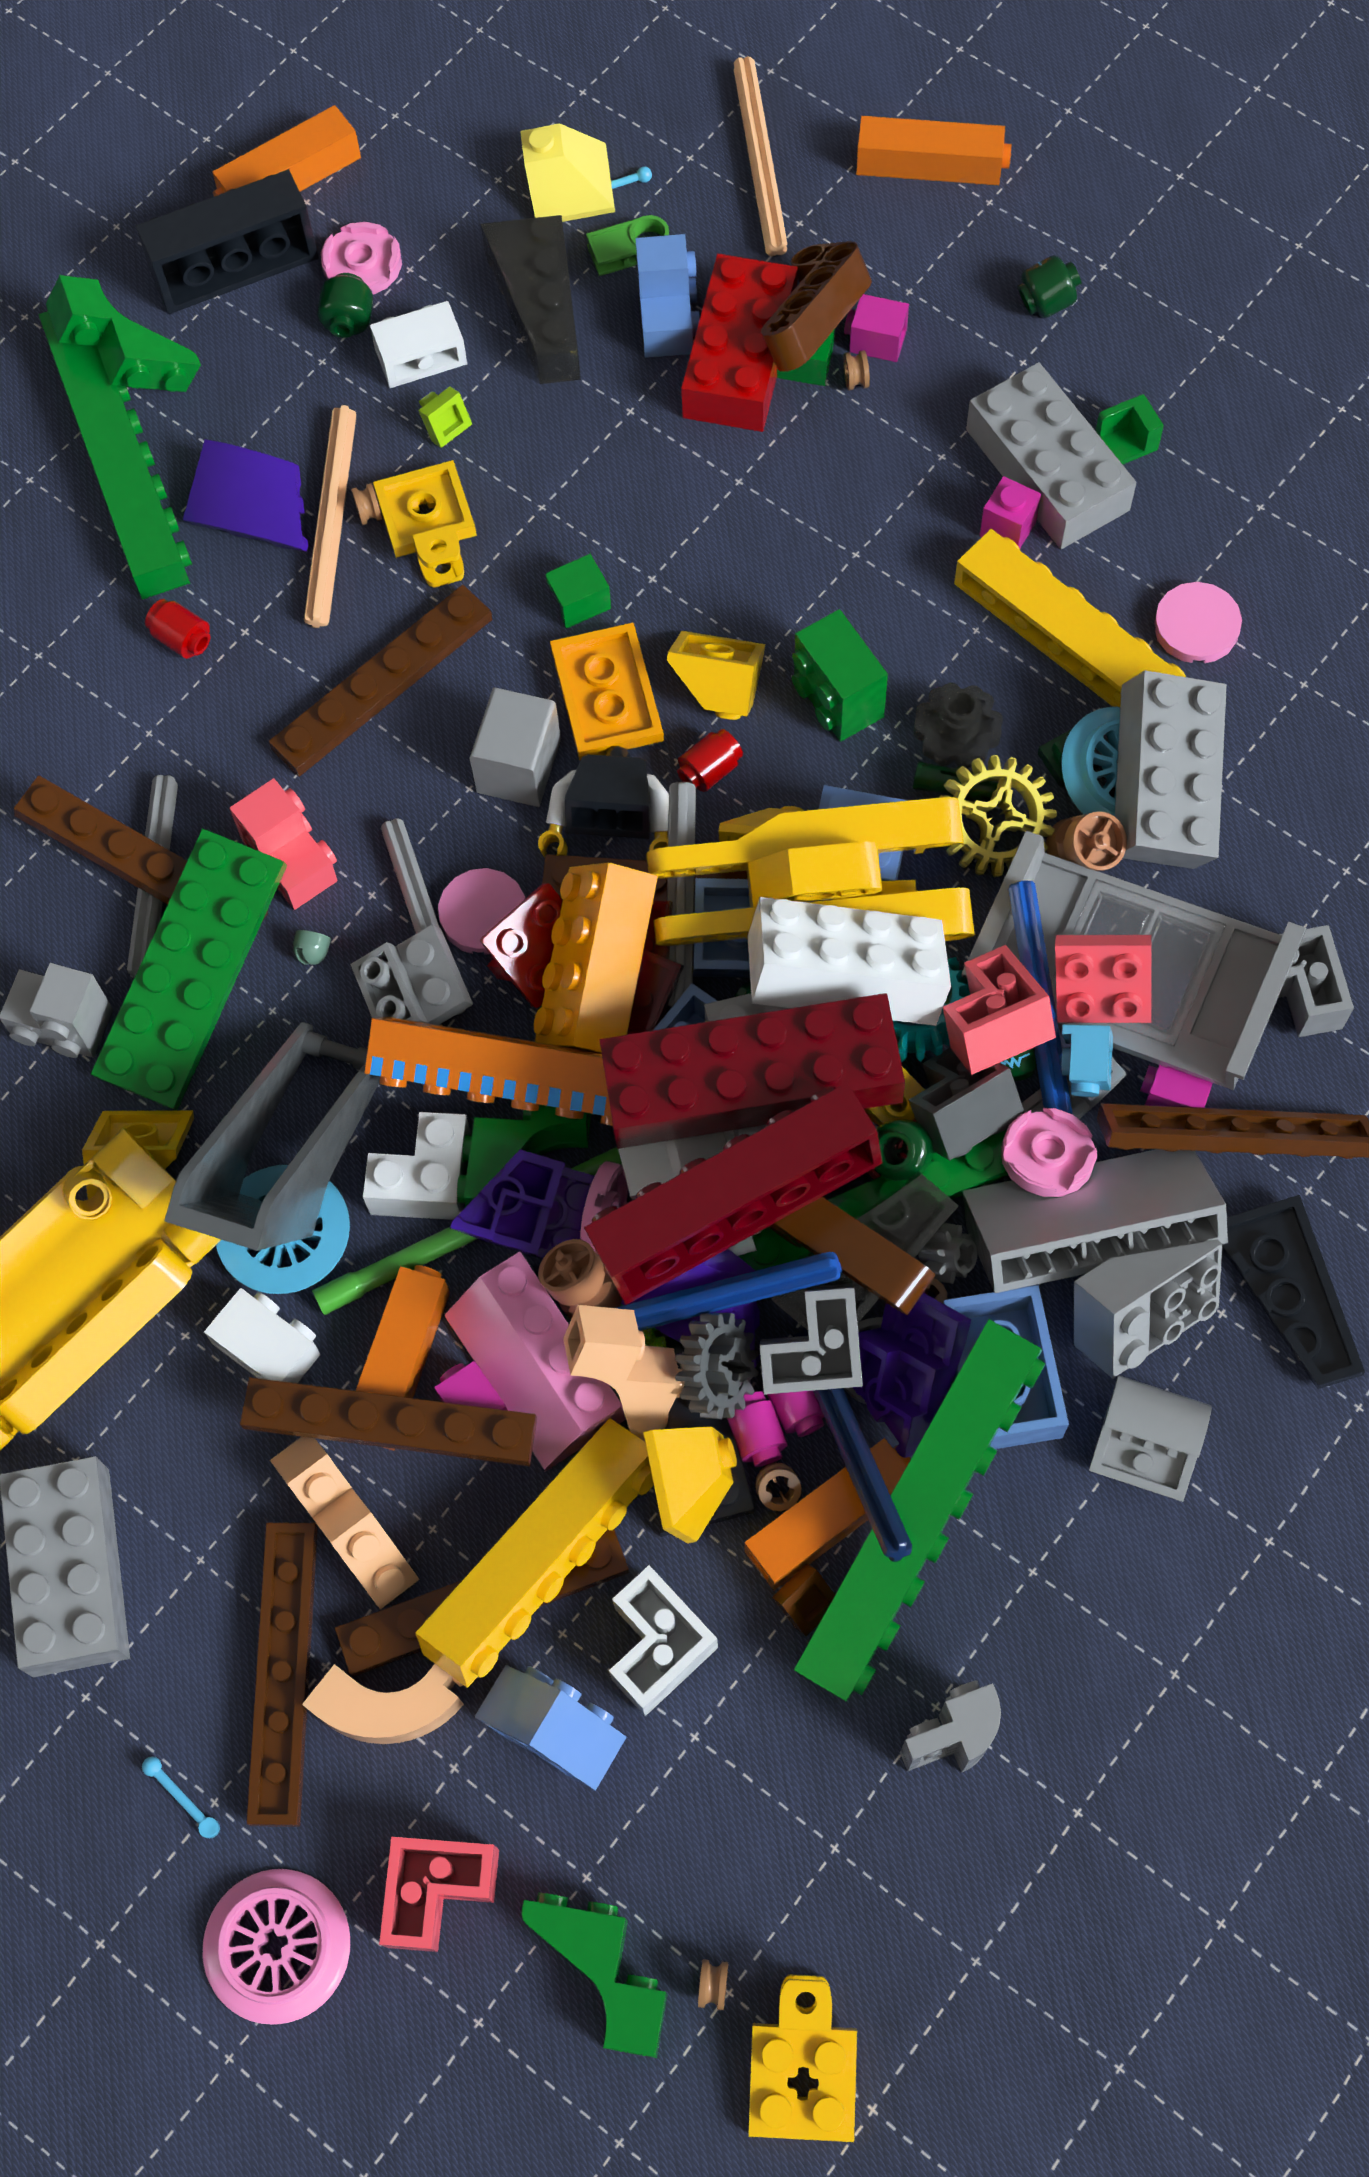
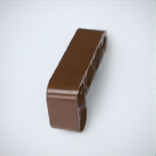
M847 241L811 245L798 251L792 257L791 265L798 267L797 279L799 285L761 329L762 336L779 371H791L805 364L870 287L872 279L857 243Z
M823 1197L768 1226L789 1243L800 1249L804 1247L814 1255L835 1252L841 1263L842 1274L904 1315L910 1313L935 1277V1273L920 1261Z

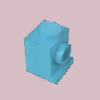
M1063 1024L1062 1035L1066 1044H1071V1048H1063L1062 1075L1069 1076L1071 1095L1096 1097L1099 1096V1090L1111 1091L1113 1052L1111 1027Z

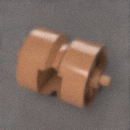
M1092 812L1062 819L1053 826L1055 830L1052 836H1047L1046 845L1048 846L1047 854L1096 871L1108 870L1116 866L1123 858L1127 847V837L1123 825L1116 817L1106 812Z
M580 1239L564 1241L553 1247L543 1258L538 1271L539 1281L552 1298L559 1302L560 1307L570 1320L577 1305L607 1308L620 1307L622 1297L605 1266H603L600 1257L586 1241Z

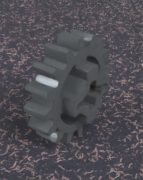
M733 1313L700 1314V1321H691L689 1323L691 1336H681L680 1338L685 1349L682 1354H677L675 1360L680 1363V1369H682L675 1376L676 1381H684L685 1387L682 1389L680 1397L681 1399L691 1400L689 1411L700 1413L701 1418H733L735 1409L744 1410L746 1407L744 1394L753 1395L754 1393L750 1379L758 1376L759 1373L754 1368V1362H752V1360L759 1356L758 1351L750 1349L754 1334L744 1332L746 1321L744 1319H735Z

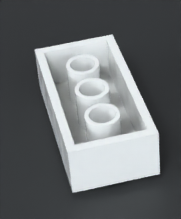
M759 897L748 934L752 1004L796 1008L887 993L893 1021L936 1026L951 988L942 920Z

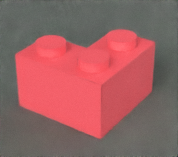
M273 778L230 807L243 844L280 859L287 864L277 889L294 910L338 881L333 868V864L337 862L334 853L324 840L316 843L309 834L312 828L302 814L305 811V807L291 788L284 791Z
M1006 945L964 963L970 995L944 1006L943 1011L950 1047L971 1075L1056 1038L1049 995Z
M391 1837L379 1945L394 1949L438 1952L444 1899L494 1903L499 1849L493 1844Z

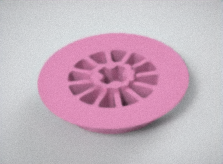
M289 1869L262 1871L235 1884L215 1906L208 1920L203 1939L205 1973L216 1996L235 2014L249 2021L261 2024L289 2023L317 2010L330 1998L341 1982L350 1954L349 1925L338 1899L319 1880L308 1874ZM287 1900L290 1903L279 1924L277 1901ZM268 1901L269 1909L268 1925H266L256 1909L257 1905ZM301 1906L308 1913V1916L289 1929L297 1908ZM248 1912H250L259 1928L257 1933L240 1925V1921ZM314 1923L317 1932L316 1937L296 1939L299 1932ZM236 1931L254 1940L250 1945L232 1946ZM272 1931L278 1937H287L288 1945L281 1948L282 1957L278 1960L272 1954H264L262 1946L269 1943L268 1934ZM318 1945L314 1960L296 1951L299 1946ZM254 1951V1955L236 1968L233 1960L235 1953ZM293 1958L310 1966V1970L303 1979H300L291 1964ZM261 1962L252 1984L249 1985L242 1978V1974ZM282 1966L294 1982L292 1987L285 1990L281 1989L280 1969ZM271 1968L273 1990L271 1992L261 1991L260 1986L268 1969Z

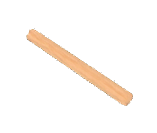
M749 56L745 58L738 57L734 61V75L765 251L771 257L775 255L782 256L787 251V239L755 61Z
M341 405V408H334L331 415L304 612V621L312 625V628L327 626L330 620L356 424V412L349 409V406Z

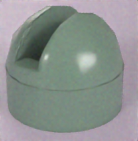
M297 930L293 941V953L302 964L317 965L325 959L329 951L331 938L313 931Z

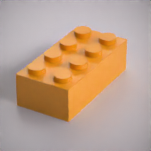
M609 862L569 867V872L565 875L560 888V895L563 899L560 917L554 923L551 934L552 943L554 944L552 958L543 974L542 983L545 988L543 1003L534 1019L535 1042L601 1053L599 1039L627 1035L658 878L657 875Z

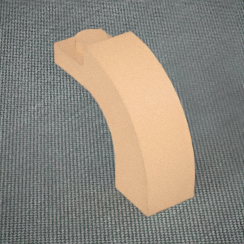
M334 1664L302 1705L326 1725L346 1737L367 1743L393 1744L422 1737L446 1723L464 1705L460 1698L450 1690L455 1683L460 1687L463 1685L434 1664L419 1682L407 1689L390 1693L377 1692L360 1685Z

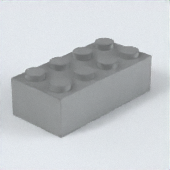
M1040 362L970 400L966 426L967 432L1002 476L1041 493L1037 520L1060 550L1130 511L1137 482Z
M1146 670L1122 684L1115 817L1123 825L1127 837V847L1123 859L1195 869L1218 858L1227 684Z
M95 1456L0 1474L18 1669L31 1677H38L130 1659L109 1469Z

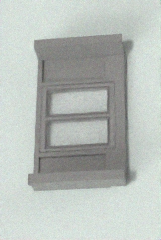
M1026 831L967 961L1004 945L1020 961L1008 888L1015 882L1026 880L1033 881L1036 886L1056 1015V935H1151V1023H1058V1027L1062 1029L1063 1024L1110 1026L1113 1034L1114 1049L1234 1090L1238 1079L1244 1080L1303 940L1306 927L1288 922L1283 935L1270 932L1047 854L1044 849L1043 836ZM964 967L962 977L967 979Z

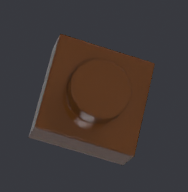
M806 1563L772 1599L796 1630L807 1636L821 1622L835 1594L819 1572Z

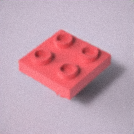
M1056 935L1055 962L1058 1023H1151V935Z

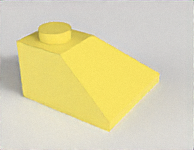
M560 123L520 131L524 164L537 227L615 212L605 142Z

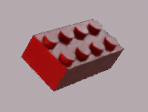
M717 253L681 388L683 418L759 432L764 431L777 379V367L762 336L761 329L797 287L798 267Z

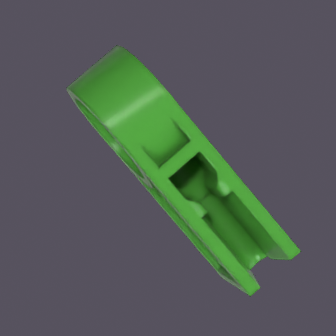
M647 215L587 233V248L598 275L602 276L637 265L635 238L644 232H656L662 236L669 235L667 223L658 216Z

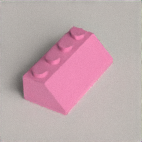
M520 1251L481 1275L445 1314V1318L473 1361L475 1360L500 1396L507 1410L536 1414L537 1424L532 1452L545 1472L583 1448L609 1418L618 1424L626 1420L622 1404L609 1384L594 1378L570 1375L563 1340L569 1324Z

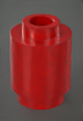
M158 600L146 615L145 626L150 630L151 636L183 658L188 659L194 655L202 654L210 643L209 623L176 601Z
M720 729L716 733L710 732L678 758L680 768L677 770V773L682 782L695 784L697 789L706 792L738 766V760L743 757V751L737 740L725 729Z

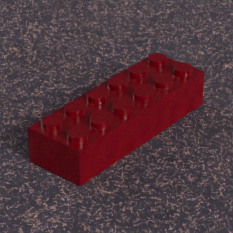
M887 993L599 1039L617 1149L763 1126L773 1116L782 1111L792 1110L794 1112L809 1104L812 1096L818 1091L829 1086L838 1088L847 1082L864 1109L903 1103L905 1079Z
M848 1082L838 1088L829 1086L818 1091L812 1096L809 1104L794 1112L792 1110H785L776 1114L767 1122V1127L751 1136L741 1134L734 1137L724 1145L722 1152L707 1160L705 1158H698L687 1163L679 1171L680 1175L663 1184L661 1182H654L645 1186L636 1194V1199L620 1208L611 1206L598 1212L592 1218V1223L585 1226L584 1229L625 1305L881 1165L882 1157L878 1132Z

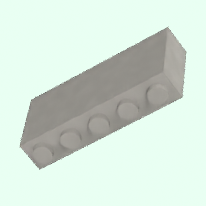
M1155 1149L1095 1162L1089 1180L1078 1191L1062 1197H1042L1025 1191L1013 1180L962 1191L966 1228L968 1233L973 1236L972 1240L976 1244L977 1254L994 1293L1083 1275L1112 1257L1216 1239L1222 1244L1228 1243L1226 1203L1196 1152L1191 1150L1170 1152Z

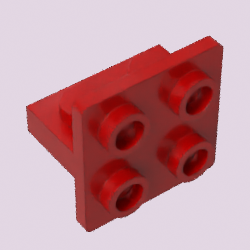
M549 883L540 885L480 939L481 944L493 957V960L487 966L495 977L500 980L512 981L528 1003L536 1008L540 1007L543 1003L545 993L542 983L543 974L546 966L551 962L554 947L551 934L554 923L560 917L563 902Z

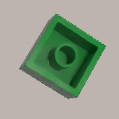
M840 609L795 633V653L792 654L794 662L792 682L798 694L803 699L808 697L813 703L816 717L826 731L832 730L841 742L884 718L888 673Z

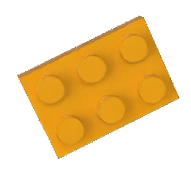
M634 622L550 641L579 760L588 754L605 755V751L612 746H620L628 750L664 741L662 725Z

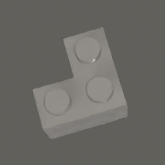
M1329 925L1306 929L1279 994V997L1286 996L1298 1037L1341 1030L1354 1009Z
M50 963L45 976L19 969L1 1011L0 1020L10 1033L9 1036L21 1044L35 1046L36 1042L52 1046L51 1048L54 1051L67 1057L77 1058L78 1054L94 1058L112 1015L113 1008L93 974Z
M854 1284L805 1288L808 1335L761 1339L760 1341L764 1395L863 1386Z

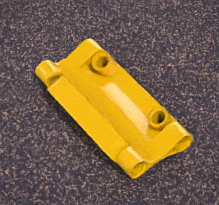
M125 1128L85 1165L68 1171L56 1185L0 1236V1451L14 1438L17 1432L20 1431L22 1434H28L44 1422L184 1288L191 1278V1267L197 1264L221 1241V1239L164 1221L176 1180ZM84 1185L98 1186L97 1192L92 1198L84 1201L75 1198L77 1191Z

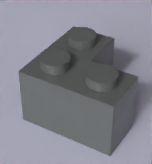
M951 1047L944 1050L942 1054L922 1063L930 1087L909 1099L916 1122L927 1130L932 1139L934 1152L949 1161L967 1154L973 1146L989 1136L1005 1131L1020 1114L1025 1113L1009 1067L998 1063L971 1075L952 1051Z

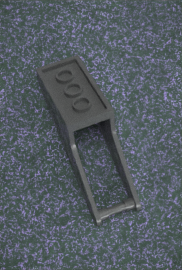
M301 1022L182 1169L175 1183L164 1221L256 1251L313 1236L330 1177L379 1084L380 1076L364 1074L368 1049L361 1046L356 1049L330 1041L327 1036L313 1032L312 1024ZM309 1054L319 1058L327 1056L353 1064V1068L359 1070L267 1193L264 1200L261 1201L239 1194L252 1152L305 1055Z

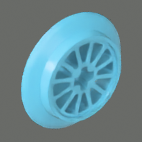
M1106 707L1087 714L1073 727L1064 744L1062 753L1063 780L1069 796L1083 814L1106 812L1115 817L1120 707ZM1104 735H1107L1109 743L1103 738ZM1095 748H1096L1102 755L1096 754V753L1094 752ZM1093 764L1102 766L1103 770L1095 772ZM1105 777L1107 779L1103 787L1097 781L1098 778ZM1113 786L1115 788L1114 798L1109 795V791Z
M288 1165L271 1166L250 1174L243 1179L239 1194L263 1201ZM329 1181L316 1225L323 1223L322 1231H314L313 1236L262 1249L255 1257L249 1254V1251L253 1249L221 1240L216 1245V1249L227 1271L243 1285L269 1294L297 1292L322 1280L339 1262L349 1238L350 1220L348 1209L339 1190ZM302 1240L319 1241L316 1249H312ZM299 1248L309 1257L298 1263L294 1249ZM275 1251L272 1265H264L263 1263ZM285 1252H288L292 1265L281 1268L283 1255Z

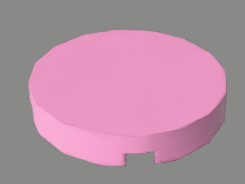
M370 222L349 223L341 227V232L337 233L334 237L331 234L325 240L321 250V263L327 280L340 273L355 274L362 278L374 295L388 288L398 277L402 266L400 246L396 238L388 234V230L383 226Z
M1202 582L1185 583L1168 591L1158 604L1154 622L1156 627L1155 633L1157 641L1165 651L1180 661L1193 663V660H1205L1204 663L1215 662L1227 655L1236 644L1240 634L1242 617L1238 604L1229 593L1221 588Z
M489 868L469 870L455 877L443 890L438 904L440 925L449 942L460 950L472 954V951L484 952V955L489 954L480 942L481 937L526 898L519 884L504 872Z
M1043 1108L1042 1112L1031 1113L1032 1110L1020 1114L1008 1126L1001 1146L1002 1164L1009 1177L1025 1191L1042 1197H1062L1078 1191L1089 1180L1097 1159V1149L1092 1141L1093 1135L1087 1125L1073 1114L1056 1108Z
M605 1161L599 1167L589 1189L582 1215L580 1239L589 1243L595 1252L596 1250L584 1227L592 1223V1218L603 1209L611 1206L620 1208L627 1203L628 1185L623 1165Z

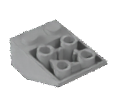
M1216 1239L1112 1257L1075 1280L1074 1346L1114 1379L1128 1368L1132 1369L1139 1366L1146 1356L1164 1344L1169 1345L1176 1341L1182 1332L1197 1322L1209 1319L1219 1308L1222 1243Z

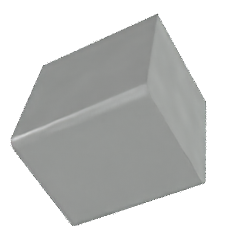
M492 688L470 755L477 793L540 807L561 742L557 708L554 701L500 688Z

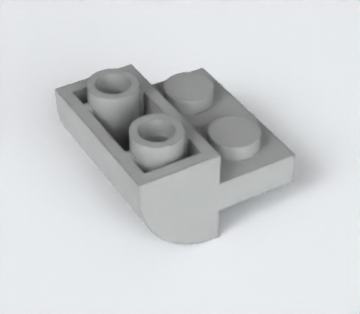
M431 924L397 946L386 942L350 964L372 1018L394 1017L442 1026L443 1022L473 1005L441 928L434 924Z
M1118 1375L1089 1471L1183 1502L1197 1457L1199 1458L1212 1406Z
M976 1680L950 1690V1696L946 1698L939 1714L942 1726L938 1718H935L909 1729L911 1734L907 1735L908 1739L904 1741L900 1751L907 1772L952 1754L955 1755L961 1773L978 1763L994 1740L1000 1725L1001 1708L993 1683L980 1688Z

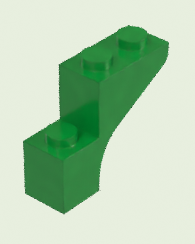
M59 275L46 302V307L59 343L97 346L111 386L168 390L172 392L187 391L201 366L196 353L120 314L105 297L98 279Z
M539 1104L538 1111L524 1110L523 1120L475 1117L472 1135H465L463 1142V1162L468 1163L467 1175H459L458 1203H464L466 1207L520 1149L542 1156L562 1148H588L592 1114L584 1112L583 1119L566 1118L555 1115L556 1107Z
M538 1892L536 1902L524 1900L522 1907L523 1921L589 1977L598 1988L606 2012V2033L603 2048L657 2058L667 1992L657 1990V1979L628 1974L626 1984L617 1983L628 1923L626 1918L617 1916L618 1907L588 1901L587 1911L568 1908L567 1897Z

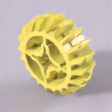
M992 755L988 761V770H986L980 758L974 759L972 761L974 775L962 766L956 771L957 777L962 784L951 779L947 780L944 784L946 790L954 795V798H958L960 815L961 813L965 814L966 818L975 821L981 831L979 839L981 844L978 846L968 836L962 823L964 845L960 843L951 845L946 852L951 856L960 849L964 851L965 854L959 862V865L963 868L967 867L973 858L977 859L975 873L978 875L984 874L988 863H991V871L994 877H999L1003 874L1004 862L1009 869L1019 845L1010 851L993 852L995 843L999 841L1002 831H1029L1047 837L1052 836L1055 830L1053 827L1043 824V820L1054 819L1057 816L1056 810H1044L1043 804L1054 799L1053 793L1047 792L1040 796L1037 791L1038 788L1044 785L1045 779L1039 777L1031 783L1027 778L1032 773L1033 768L1028 764L1020 770L1019 774L1016 773L1017 761L1013 757L1007 759L1004 768L1001 769L998 755ZM986 781H999L990 801L982 802L976 800L971 802L964 800L974 785ZM1011 787L1015 788L1024 798L1029 810L1030 819L1026 818L1025 814L1016 811L1011 802L1013 790H1011ZM941 795V796L938 797V798H941V797H950V796H947V795L942 796V795ZM999 802L998 807L1002 809L1000 814H1005V820L1007 821L997 824L993 830V825L989 823L992 818L987 819L986 812L995 808ZM1044 842V849L1046 851L1048 846Z

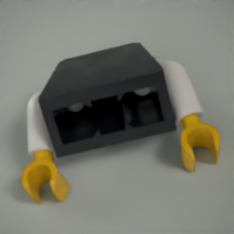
M612 746L605 751V755L588 754L583 756L577 770L570 771L552 788L546 823H549L550 827L548 831L539 837V849L545 858L548 845L558 842L557 856H566L568 847L561 835L563 826L568 834L649 839L650 832L654 833L655 840L650 844L649 851L668 847L669 793L656 776L647 774L646 761L642 758L630 757V753L623 747Z

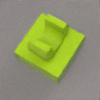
M450 386L439 395L431 391L419 400L422 408L418 411L431 441L440 448L472 425L460 393Z

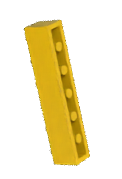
M990 529L957 561L954 581L957 587L1112 707H1121L1122 684L1144 670L1186 677L1177 665L1167 663L1156 655L1143 639L1134 638L1122 629L1110 614L1100 612L1088 603L1081 592L1074 587H1067L1055 578L1047 566L1041 562H1034L1021 552L1017 544L1010 538L1002 537Z
M609 1418L415 1632L423 1655L466 1688L477 1677L481 1678L487 1675L497 1662L498 1653L511 1639H518L526 1631L531 1622V1616L543 1602L548 1603L557 1596L563 1586L564 1578L576 1565L582 1566L587 1562L595 1549L596 1542L607 1529H615L625 1517L627 1507L637 1495H644L652 1488L654 1483L645 1441Z

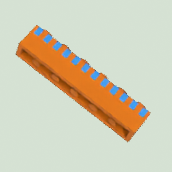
M394 1017L372 1018L364 1074L380 1076L379 1084L404 1088L407 1087V1081L423 1084V1092L437 1095H450L451 1089L467 1092L466 1099L483 1103H494L495 1097L512 1099V1108L528 1111H538L539 1104L556 1107L555 1115L566 1118L583 1119L584 1112L601 1115L600 1123L613 1126L602 1053Z

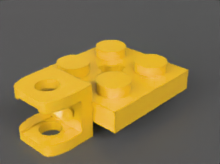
M451 460L374 481V490L395 557L416 553L424 580L430 587L436 588L461 581L464 577V565L460 554L459 540L474 537L477 534L454 461ZM427 504L429 508H434V510L427 514L417 513L420 510L419 505ZM440 564H447L451 567L448 572L443 574L435 571L436 567Z
M787 1975L780 1989L779 2024L753 2023L748 2137L854 2142L857 2028L832 2027V1997L829 1983L824 1976ZM809 1992L815 1997L814 2003L810 2007L799 2006L796 1998L800 1993ZM801 2067L809 2068V2076L813 2079H818L817 2088L809 2089L807 2097L797 2096L796 2088L788 2087L787 2083L788 2077H796L798 2068Z

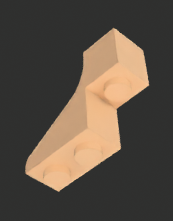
M577 1305L563 1337L570 1375L594 1378L612 1386L619 1395L630 1432L645 1441L643 1432L664 1429L666 1427L669 1411L675 1399L680 1397V1393L684 1388V1381H676L675 1376L682 1369H678L674 1348L645 1346V1337L643 1332L638 1330L634 1310Z
M300 1437L270 1460L380 1610L420 1580L315 1438Z

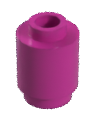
M762 1391L754 1392L753 1395L745 1394L743 1396L746 1404L745 1409H735L734 1417L727 1418L742 1461L753 1462L755 1467H763L782 1458L780 1451L785 1449L788 1443L772 1401L766 1400Z
M813 1391L766 1394L769 1401H772L776 1414L786 1433L796 1432L798 1437H804L824 1426L822 1420L824 1415Z

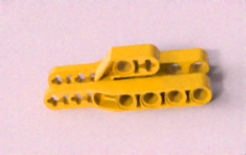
M941 797L779 813L738 840L672 846L648 851L646 853L648 873L657 875L658 878L746 871L750 908L672 915L655 919L653 922L656 944L660 946H674L735 939L748 940L749 930L759 897L798 902L814 901L806 903L940 919L943 923L945 941L973 937L975 933L970 891L968 888H946L856 897L882 891L879 865L880 853L914 850V854H920L926 848L944 847L958 843L964 845L959 800L954 797Z

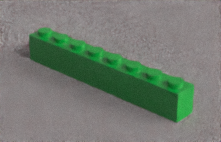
M49 312L38 314L142 600L190 584L184 567L192 565L184 540L177 543L174 541L172 534L180 530L172 508L163 509L160 500L168 497L159 474L150 476L148 467L154 466L155 462L147 441L138 443L136 435L143 433L135 408L126 411L124 403L131 401L127 387L110 385L97 346L59 343Z
M988 1319L891 1494L892 1501L912 1543L911 1554L903 1557L900 1561L892 1562L889 1557L883 1554L872 1528L794 1671L845 1701L851 1697L854 1691L861 1696L863 1695L877 1670L869 1665L878 1647L884 1651L888 1650L901 1626L894 1622L893 1619L902 1603L911 1608L925 1583L924 1580L917 1577L926 1560L934 1564L936 1563L949 1540V1537L942 1534V1531L950 1516L960 1520L973 1496V1493L966 1490L975 1472L984 1476L998 1450L990 1446L999 1428L1008 1433L1022 1406L1014 1402L1023 1385L1032 1389L1046 1364L1038 1359L1042 1348Z

